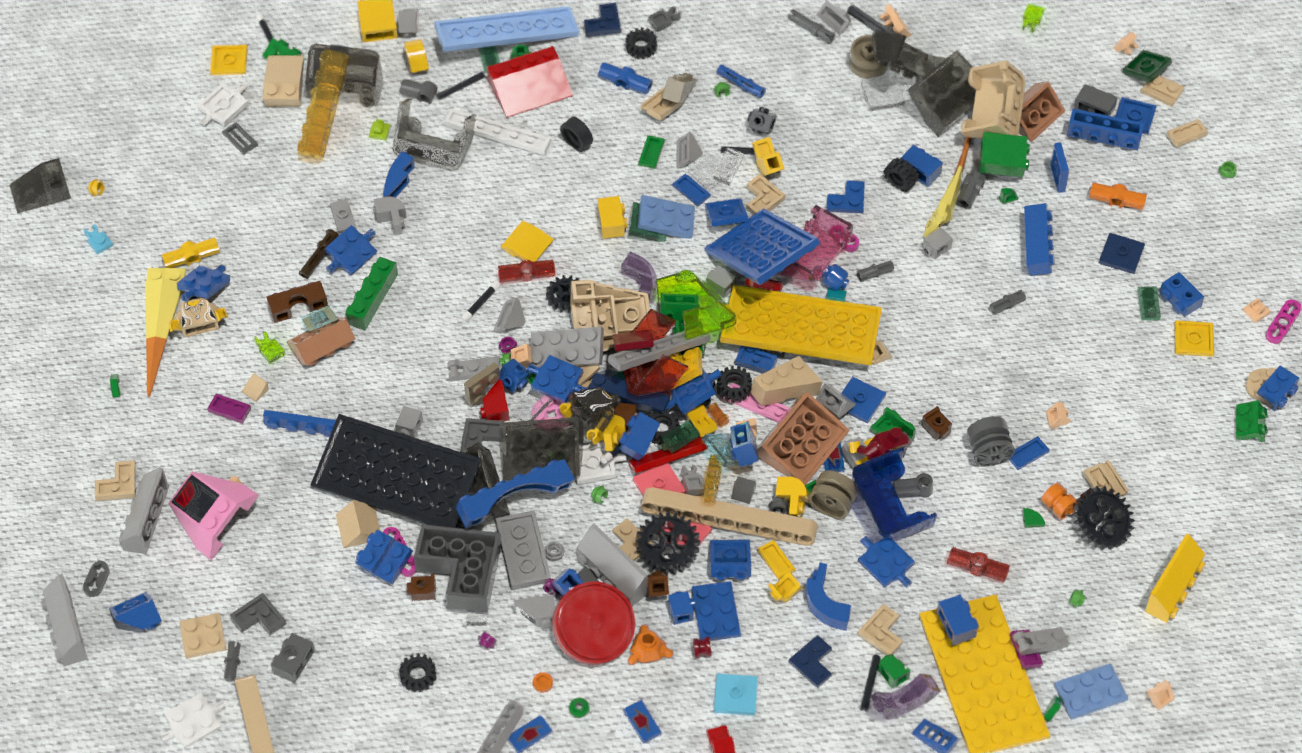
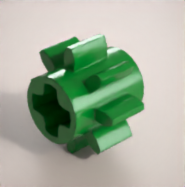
M517 45L512 47L513 52L510 53V59L532 53V51H529V46Z

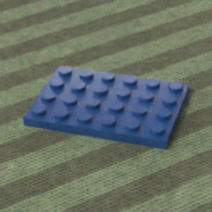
M763 208L749 217L748 222L740 223L704 247V249L713 258L760 285L766 283L775 274L782 272L790 264L797 262L806 253L812 252L815 247L820 245V242L814 235Z

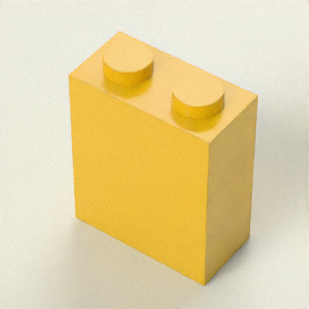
M393 0L357 1L363 43L398 38Z

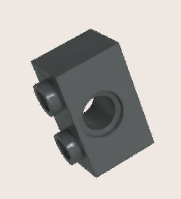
M291 633L289 638L284 640L280 653L272 659L273 673L296 683L315 652L314 643ZM291 656H296L294 659H288Z

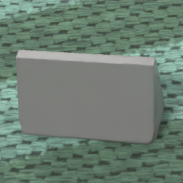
M825 383L816 397L818 402L838 418L855 406V403L840 391Z

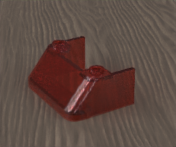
M650 309L632 332L651 330L653 341L664 338L674 326L676 320ZM662 354L659 359L624 370V376L628 392L640 396L669 391L674 388L676 382L686 372L688 365Z

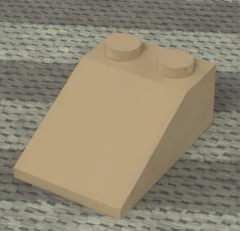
M268 56L263 87V100L266 106H302L304 56Z

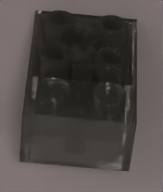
M59 158L40 163L9 184L17 213L71 199Z

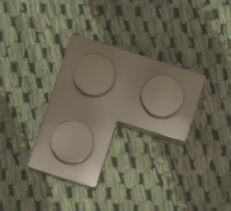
M495 362L464 383L466 403L471 408L483 403L482 399L486 396L485 388L490 384L496 383L500 378L499 366Z

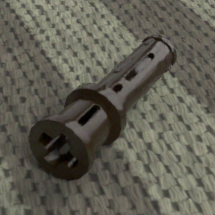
M327 229L324 238L318 241L317 249L298 274L301 277L309 279L324 256L328 254L325 248L339 236L336 231Z

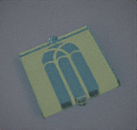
M329 305L300 317L309 332L338 320Z

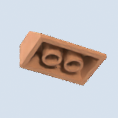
M1049 81L1035 83L1024 93L1019 134L1027 136V140L1033 142L1065 112Z
M335 316L337 320L330 322L328 319L325 323H320L321 327L317 325L315 326L316 329L312 331L307 330L286 342L301 364L314 365L322 356H331L335 353L334 350L339 347H348L352 344L351 341L355 340L347 320Z

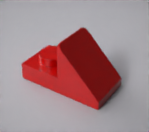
M727 725L706 730L713 753H736L733 737L729 735Z

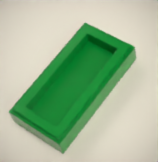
M648 135L638 165L656 169L665 139Z

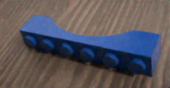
M565 459L561 461L553 460L543 468L535 467L528 474H518L508 482L503 480L495 484V487L490 489L485 487L480 489L475 495L470 496L468 494L461 497L456 510L467 529L484 522L493 506L501 499L513 493L538 490L554 494L571 487L575 478Z

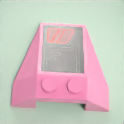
M192 471L170 500L169 505L196 549L212 560L223 545L217 537L239 507L248 511L259 495L244 484Z

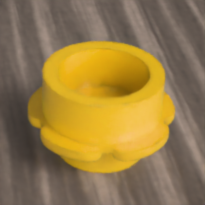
M98 179L92 180L88 185L91 195L95 197L96 195L103 194L105 189L103 181Z

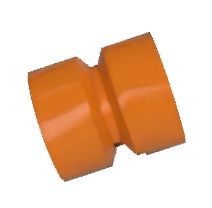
M1055 483L1045 491L1041 501L1049 509L1053 508V513L1060 520H1064L1066 518L1065 515L1072 514L1075 511L1073 506L1077 502L1072 494L1067 495L1068 491L1060 483Z

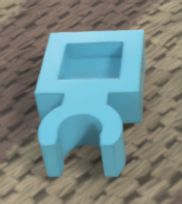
M93 224L94 231L88 232L84 229V233L89 238L87 239L89 245L98 255L112 247L113 243L104 231L99 233L98 227Z

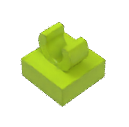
M376 119L372 123L369 138L387 141L391 124L384 123L382 119Z

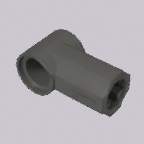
M403 79L399 90L400 94L417 98L419 102L424 101L431 104L438 87L431 81L420 83Z
M922 473L916 478L894 480L895 497L918 495L922 498H927L933 493L932 476Z

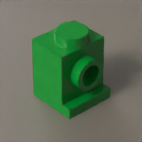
M893 654L884 656L879 662L878 671L892 689L910 679L911 670L909 667L905 669L903 662L900 659L897 660Z

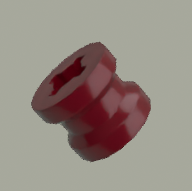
M705 637L701 640L693 638L695 659L700 658V656L711 657L710 638Z

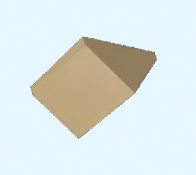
M352 500L336 514L343 548L365 544L371 533H375L376 530L380 531L375 508L363 502Z

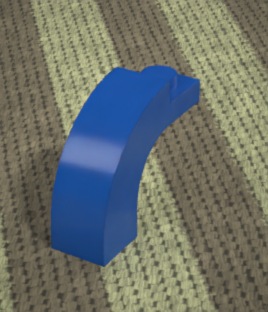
M819 562L818 570L814 569L812 579L807 578L806 599L808 606L814 616L825 625L847 631L851 605L836 602L826 595L823 586L827 573V564Z

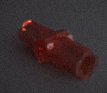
M553 259L534 262L523 260L517 264L498 266L500 283L519 280L528 282L532 279L554 277L556 275ZM529 269L531 272L525 273L523 270Z
M956 547L951 548L947 564L967 570L974 576H986L1004 583L1010 569V565L989 559L983 552L971 553Z

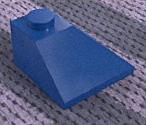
M143 592L109 608L117 621L143 630L146 628L147 630L153 629L162 621L153 599L147 592Z

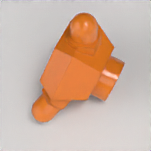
M643 624L639 628V633L635 635L630 649L632 655L628 658V663L634 665L638 661L645 663L661 660L662 657L671 658L673 651L667 648V643L655 631H651L647 625Z

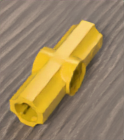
M213 237L198 243L187 241L179 249L163 253L161 256L165 268H174L183 264L190 266L191 263H199L202 258L220 253L216 238Z

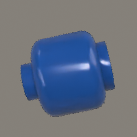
M837 264L828 265L821 276L823 278L822 283L834 291H838L840 288L844 290L850 281L847 279L848 272Z

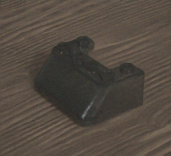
M874 29L871 37L874 57L878 61V65L883 67L889 66L891 71L899 74L901 72L903 73L902 76L912 80L914 78L915 83L925 86V83L932 88L945 86L954 60L929 55L905 43L907 37L905 35Z
M312 44L308 51L305 79L308 99L314 101L323 100L326 94L325 90L359 94L360 102L364 106L378 107L384 85L380 55L376 51L369 49Z

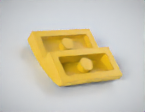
M522 220L500 247L511 256H518L526 264L533 266L554 239L541 229Z

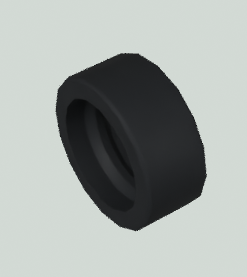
M570 117L560 126L563 139L576 151L582 152L593 143L590 129L579 118Z

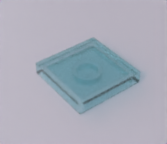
M730 433L704 435L702 441L723 467L740 466L738 460L734 461L731 454Z

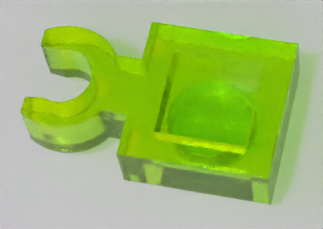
M1028 3L1023 15L1022 30L1029 26L1031 27V33H1034L1036 24L1040 25L1045 8Z
M262 332L264 337L262 340H259L256 336L254 337L256 345L259 346V352L269 364L286 355L285 350L275 338L269 340L267 332Z

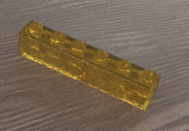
M324 49V52L320 55L319 71H316L315 87L312 88L310 94L311 103L306 109V123H303L301 129L303 135L297 145L298 154L303 157L320 161L324 159L349 61V56L345 53Z

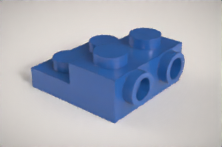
M376 530L375 533H371L368 536V544L365 549L357 553L356 564L372 575L393 585L413 550L396 541L393 537Z
M750 539L710 540L711 578L724 580L726 577H736L739 580H743L746 577H751Z

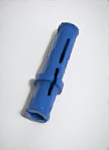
M724 64L718 67L716 71L718 75L742 87L743 91H749L759 98H762L765 94L766 88L756 84L753 79L742 76Z

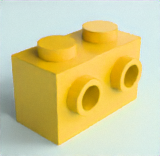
M620 196L598 198L602 238L625 236L624 229H627L628 225L627 218H623L625 205L620 202Z

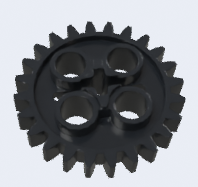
M1099 486L1093 489L1089 488L1086 492L1080 494V497L1076 499L1077 504L1073 506L1076 512L1072 516L1077 518L1073 523L1080 526L1076 531L1083 532L1081 538L1087 537L1088 544L1093 541L1094 548L1100 545L1102 550L1107 547L1111 550L1128 541L1127 538L1132 535L1129 531L1134 529L1130 524L1135 522V520L1130 518L1134 512L1128 511L1131 505L1124 504L1126 498L1120 499V492L1113 494V488L1107 491L1106 486L1099 488Z
M667 511L666 516L659 512L658 518L651 515V522L645 519L646 526L640 525L641 532L636 533L638 539L635 540V545L638 546L636 547V552L640 553V560L645 559L644 565L651 564V570H654L656 567L658 571L665 569L667 574H669L670 569H673L676 574L678 567L684 571V564L691 566L690 559L696 560L695 553H699V547L697 546H700V540H698L699 532H695L696 525L691 526V519L685 522V515L677 518V512L670 516L669 511ZM666 527H670L673 530L670 532H666L663 529ZM651 540H656L659 543L656 545H651L649 542ZM683 540L687 543L685 545H679L677 542ZM666 553L673 555L671 558L663 557Z

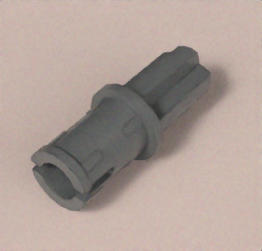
M887 261L878 265L873 263L870 267L857 270V276L860 282L874 277L878 278L880 274L894 270L893 262Z
M1018 290L1010 295L1006 294L1002 299L991 303L990 309L993 313L1005 308L1011 309L1014 305L1025 301L1026 295L1022 290Z
M235 641L228 643L227 657L224 658V679L229 682L236 679L237 667L240 664L239 653L241 643L237 642L236 646Z

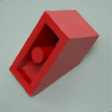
M501 379L494 384L482 399L483 407L480 408L482 419L510 421L509 409Z

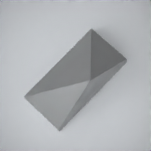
M825 1L816 14L839 35L843 34L851 22L848 13L829 1Z
M691 132L677 139V169H681L703 157V152Z
M517 297L504 302L493 332L499 333L524 326L526 321L520 300Z

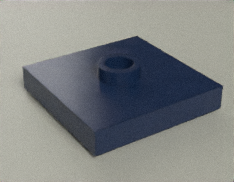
M1109 232L1098 264L1135 275L1145 243Z

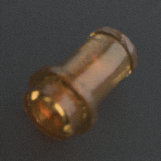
M712 403L708 406L707 411L713 417L717 426L724 427L729 423V416L723 413L717 403Z

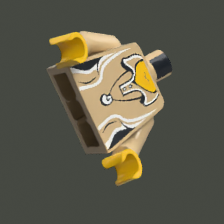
M191 297L187 302L180 304V310L177 311L174 320L169 321L170 332L173 330L182 331L185 338L218 330L220 319L228 318L226 309L219 308L214 303H209L206 298Z

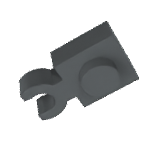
M673 6L667 12L662 9L649 15L648 21L658 32L671 26L672 21L680 20L681 13L673 14L676 13V6Z

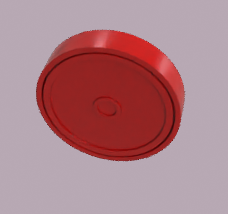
M586 582L570 589L558 601L553 613L552 629L558 646L568 657L579 663L597 665L617 658L627 649L635 632V615L629 600L620 590L603 582Z

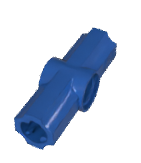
M603 62L598 72L599 77L614 82L617 87L621 86L625 90L630 88L643 94H648L653 84V80L636 74L628 66L620 68Z

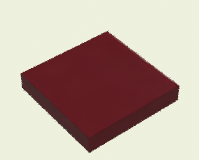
M651 330L613 334L616 352L654 346Z

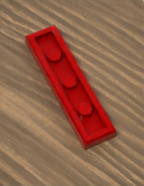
M699 436L646 454L640 460L632 459L628 462L631 469L637 474L707 450L708 446L707 442Z

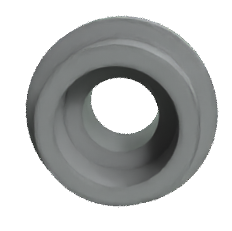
M557 541L549 542L544 549L546 558L552 561L559 560L564 555V547ZM552 550L558 551L557 553H551Z

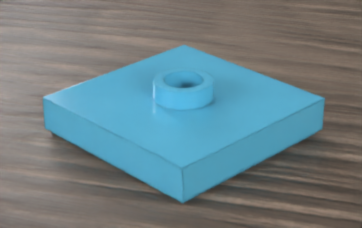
M717 673L714 713L755 716L758 676Z

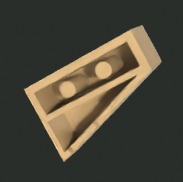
M797 356L755 377L750 393L762 406L785 402V399L795 398L797 400L806 391L813 396H817L821 389L822 380L800 356Z

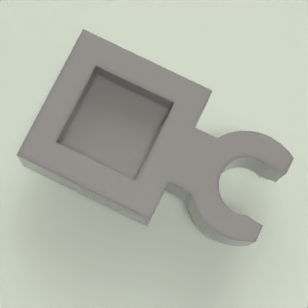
M685 465L682 466L681 475L683 476L682 483L688 495L706 494V484L702 474L696 475L697 467L695 465H692L691 471L687 470Z

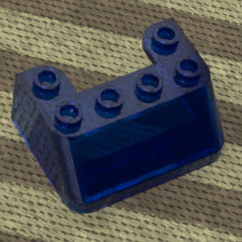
M903 447L855 466L852 471V480L878 533L887 538H907L934 527L937 518L936 512L928 515L923 511H917L907 515L891 483L902 478L905 473V466L902 462L905 451Z

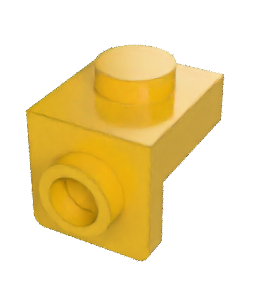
M700 405L687 412L690 427L700 437L707 436L718 429L716 422L707 415L704 405Z
M790 571L776 584L770 583L768 585L772 590L769 592L776 601L781 600L784 603L788 602L804 588Z

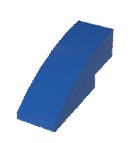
M403 151L397 156L387 174L383 197L396 198L410 183L409 173L415 168L414 157Z

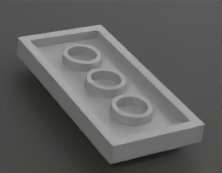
M600 326L532 332L530 341L531 364L540 368L545 363L547 357L551 355L577 367L602 365L604 328Z
M535 510L496 518L512 590L543 584L546 579H551Z

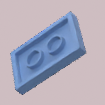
M641 195L638 228L684 239H692L695 206Z
M1111 663L1054 682V687L1071 720L1128 701V696Z

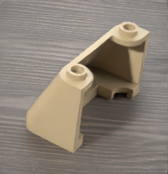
M1007 60L970 68L968 81L976 90L972 120L966 119L963 121L961 133L966 137L982 138L983 132L1018 135L1026 85L1023 73Z

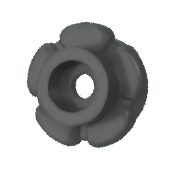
M775 498L769 502L770 511L776 512V509H781L780 513L785 514L788 503L782 498Z

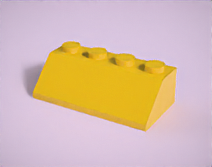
M1186 533L1152 590L1146 607V613L1168 623L1170 618L1174 619L1179 611L1177 607L1179 602L1184 603L1188 595L1186 590L1188 587L1193 588L1197 580L1195 577L1196 573L1201 574L1206 564L1203 562L1205 553L1190 534Z

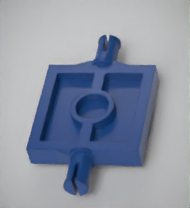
M352 225L348 227L325 248V251L333 260L326 267V270L332 273L339 267L349 275L356 272L377 253V250L369 242V239L376 234L375 231L370 228L363 235Z
M222 264L216 269H209L200 265L177 282V289L185 292L181 295V299L185 302L194 296L209 299L230 282V275L223 273L226 271V267Z
M551 355L547 357L545 363L540 368L531 363L527 367V371L536 374V378L531 385L532 390L562 403H567L569 397L574 392L588 390V388L579 385V380L584 373L583 369Z
M702 367L703 374L671 390L672 399L669 400L666 409L669 410L677 405L682 413L686 414L717 394L713 387V381L722 376L720 370L717 369L708 375Z
M888 534L876 543H873L867 536L861 539L860 542L867 548V551L858 558V561L884 588L898 580L906 588L912 584V581L905 574L908 569L915 565V561Z

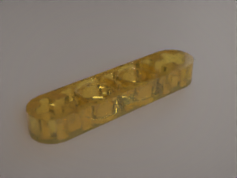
M721 454L710 455L704 486L705 504H713L717 500L722 473Z

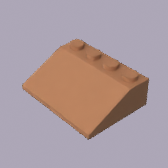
M806 391L797 398L757 447L758 456L787 477H795L806 485L850 430Z

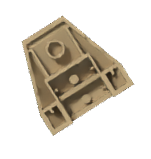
M594 280L571 281L570 307L573 329L600 326L604 328L603 352L614 348L613 334L644 330L653 331L647 293L613 287V285L597 283Z

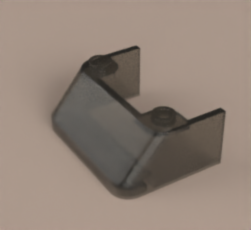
M408 98L400 102L392 146L394 154L398 156L403 151L414 157V161L448 170L458 169L462 165L471 146L477 115L472 114L465 118L463 130L455 134L453 142L421 134V122L417 118L410 116L412 99Z

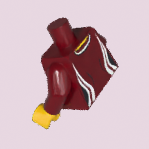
M894 427L891 430L876 434L867 446L860 445V441L849 442L848 444L850 453H858L867 457L870 465L875 467L904 458L907 447L911 445L912 441L900 427Z

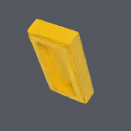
M775 540L757 548V552L778 580L789 571L791 573L796 571Z

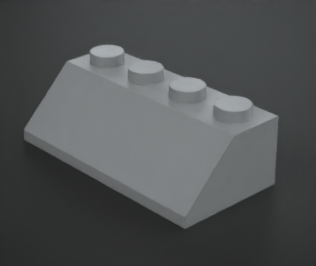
M159 467L144 474L142 481L138 482L136 498H133L131 502V513L127 515L125 530L121 532L119 537V543L122 545L123 551L147 554L169 489L163 468Z
M595 523L592 524L577 546V560L581 565H587L597 579L600 578L603 583L610 584L620 590L627 597L631 606H634L648 595V575Z
M62 573L43 590L44 598L41 601L44 611L48 610L49 613L46 616L48 627L53 628L50 636L53 644H57L58 649L54 650L57 661H62L65 667L88 660L71 594Z

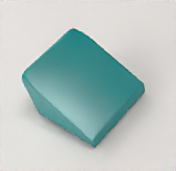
M828 288L826 299L845 302L847 291H834Z

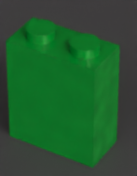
M983 132L979 173L1023 177L1025 170L1028 171L1029 160L1026 159V155H1029L1030 144H1027V136Z

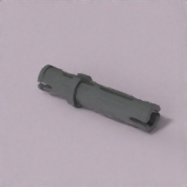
M795 9L790 11L795 16L788 14V19L811 31L814 36H819L828 43L834 41L828 36L835 39L836 34L824 28L823 24H817Z

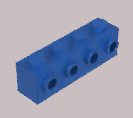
M1072 109L1067 136L1139 150L1144 123Z
M1046 203L1024 206L1026 261L1029 275L1052 273V266L1055 265L1054 254H1051V251L1054 250L1053 239H1050V236H1053V226L1050 225V221H1053L1052 211L1048 210Z

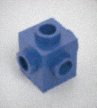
M512 359L502 366L498 380L502 379L503 385L514 393L518 389L522 390L529 382L527 379L530 372L515 359Z

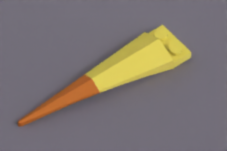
M966 137L962 150L963 154L960 156L946 192L926 223L923 237L928 236L953 218L971 137Z
M148 268L147 281L145 282L148 397L151 396L170 332L169 321L174 319L183 291L177 289V282L186 276L185 268Z

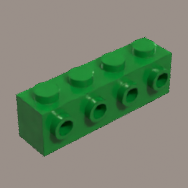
M379 256L377 262L372 264L368 277L364 278L360 291L355 293L354 301L346 309L345 315L350 326L364 331L367 329L398 275L396 262Z

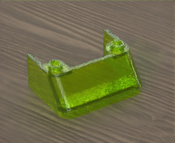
M682 270L679 273L656 279L659 306L661 293L698 295V307L683 311L686 339L729 328L737 323L736 314L715 289L690 270Z

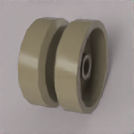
M863 35L855 39L850 50V68L852 72L864 79H875L886 72L889 59V46L887 42L876 35Z
M830 470L823 471L819 475L816 485L812 488L808 500L816 511L834 519H844L848 516L852 504L856 501L859 489L844 474Z

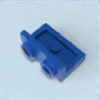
M1280 365L1259 388L1257 394L1272 403V410L1275 412L1278 407L1283 408L1289 395L1293 396L1297 392L1299 377Z

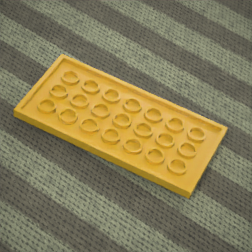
M733 285L720 342L872 366L882 307Z
M997 594L967 601L970 606V614L972 618L975 617L977 619L979 629H977L976 638L956 645L952 644L937 613V609L919 613L922 626L969 753H994L1050 739L1051 735L1026 670L1022 669L1009 634L1011 631Z

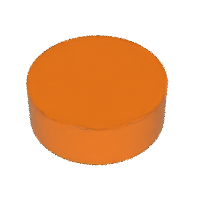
M546 672L536 674L533 678L534 689L540 693L550 691L553 687L552 676Z

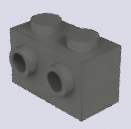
M1084 84L1076 97L1074 109L1111 116L1116 108L1118 97Z

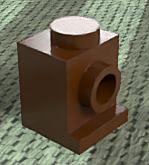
M938 406L922 416L921 425L936 441L941 437L945 439L950 435L952 423L943 415Z
M655 571L648 575L649 597L669 595L667 573L663 574L662 571Z
M435 574L411 577V582H407V595L411 594L412 601L436 600Z

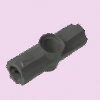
M980 160L975 161L970 174H967L963 181L962 190L956 201V204L961 208L971 209L977 195H980V189L984 187L985 178L988 173H979Z

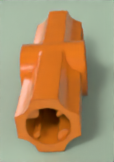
M1094 182L1092 183L1089 198L1108 202L1110 206L1115 205L1119 206V208L1127 206L1140 210L1144 209L1147 194L1130 191L1122 184L1107 186Z

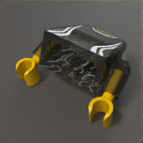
M600 387L581 389L573 392L569 403L561 404L559 410L566 419L570 418L574 411L591 428L596 427L587 432L588 441L593 437L592 442L596 445L600 441L599 432H603L615 416L616 405L620 404V397L618 394L609 395Z

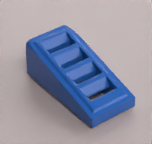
M925 718L912 732L913 736L937 753H950L958 744V737ZM925 726H927L928 730L924 734H921L920 732L923 730ZM932 730L935 732L931 738L927 737ZM938 735H940L941 738L939 739V741H934L938 737ZM947 740L948 742L943 746V741Z

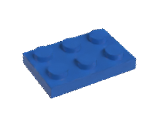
M732 582L692 586L700 640L705 637H709L710 641L741 637Z

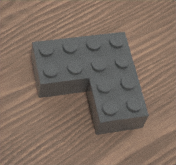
M421 525L414 555L416 571L451 575L446 594L448 608L488 613L502 547L501 534L498 532Z

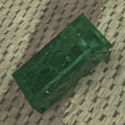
M496 46L478 48L484 73H487V67L501 63Z
M1157 286L1138 287L1141 321L1161 320Z
M691 419L663 435L661 438L664 443L660 446L664 452L669 449L671 453H674L701 435Z

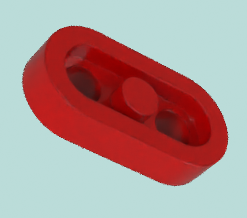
M746 277L745 285L751 288H765L771 291L782 290L783 282L769 279L766 283L759 285Z

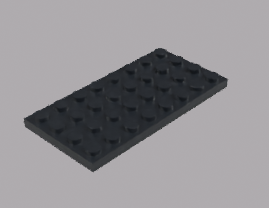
M338 414L310 486L349 500L363 502L374 508L423 524L457 528L461 518L456 510V506L461 497L471 493L483 460L466 453Z

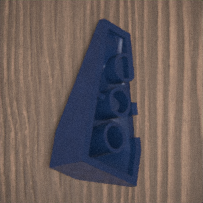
M603 370L595 373L588 387L589 391H591L590 394L596 395L599 403L606 404L614 400L616 403L634 404L636 409L659 413L665 412L670 400L668 394L625 372ZM604 390L611 398H606L601 391Z

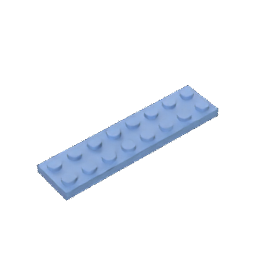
M570 6L435 21L434 24L443 52L579 36V28Z

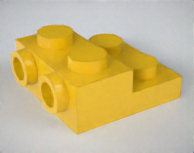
M699 347L690 349L683 355L677 352L662 357L661 363L658 364L661 371L658 378L661 384L666 385L669 390H672L703 374L702 351Z

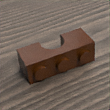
M321 280L266 296L274 323L291 319V308L299 303L306 304L310 312L329 307Z

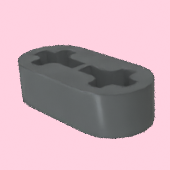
M97 561L91 566L83 584V589L87 596L96 597L101 594L110 574V569L106 562ZM103 567L104 571H101L98 576L96 570H100ZM95 583L97 588H93L90 591L89 587H92Z

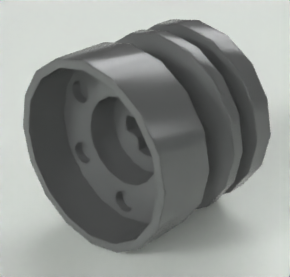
M996 416L985 417L975 421L968 427L967 436L972 446L975 462L978 465L1002 464L1014 455L1015 448L1009 436L1010 432L1005 419Z

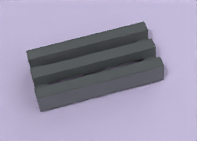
M237 122L222 131V134L243 155L258 146V143ZM236 128L251 144L248 145L233 129ZM228 132H230L235 138H237L245 147L243 148Z

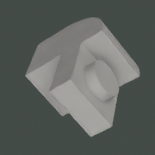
M394 197L374 199L377 222L393 221L395 235L402 234V228L405 227L404 219L407 218L406 209L402 201Z

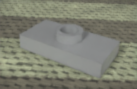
M348 199L330 203L338 233L342 234L351 225L357 230Z

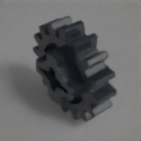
M562 275V279L555 277L556 282L550 281V286L546 287L548 305H553L554 310L560 308L561 313L564 309H567V312L570 313L571 281H579V278L573 280L572 275L569 278Z

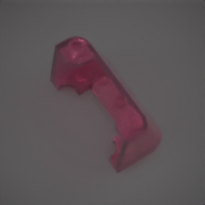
M815 205L811 210L813 217L805 222L804 231L817 237L820 245L777 274L808 282L819 281L823 271L846 243L852 241L854 237L853 224Z

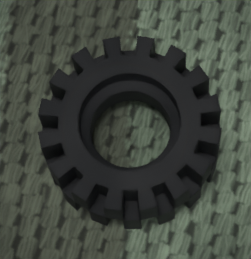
M641 27V30H638V28H635V31L631 30L630 34L627 33L625 38L627 53H631V57L636 56V59H639V57L645 59V56L650 58L651 54L654 55L655 51H657L656 34L654 35L653 31L650 32L649 28L644 30V27ZM637 41H646L648 44L638 46L635 43Z
M896 157L884 168V178L888 179L887 182L891 183V186H895L901 192H907L919 179L916 173L917 170L913 169V165H909L907 160L904 162L903 158L899 159V157Z
M731 366L730 370L728 367L724 368V371L721 370L722 376L717 378V392L720 394V397L722 399L725 397L727 402L731 399V403H735V400L739 403L741 398L746 400L747 396L750 395L752 387L750 373H746L745 368L741 371L740 366H737V369ZM735 380L739 381L742 385L739 388H731L727 386V383Z
M666 409L664 413L653 412V414H648L650 418L659 423H666L670 427L667 431H656L652 443L655 444L657 441L658 445H662V442L668 445V441L672 443L674 438H678L680 422L678 416H675L673 411L670 414V410Z
M416 653L417 657H414L413 654L409 655L410 659L405 657L404 663L401 662L399 668L400 681L403 687L406 686L407 690L412 689V692L415 693L416 690H419V693L423 692L422 689L424 688L427 691L430 685H434V680L436 681L437 678L436 667L432 658L429 657L427 659L426 654H423L421 657L420 653ZM417 667L423 668L426 671L425 676L419 679L410 676V672Z

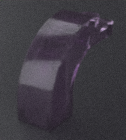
M629 252L621 264V273L635 280L640 285L639 292L647 293L649 303L653 305L657 295L655 270L645 258Z
M920 673L899 690L888 693L875 691L870 697L874 702V708L882 713L885 719H895L925 705L938 695L941 689L930 674Z

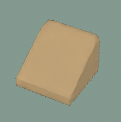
M880 340L875 345L873 365L893 358L885 344Z
M253 374L243 388L242 393L257 402L269 390L268 383L256 374Z

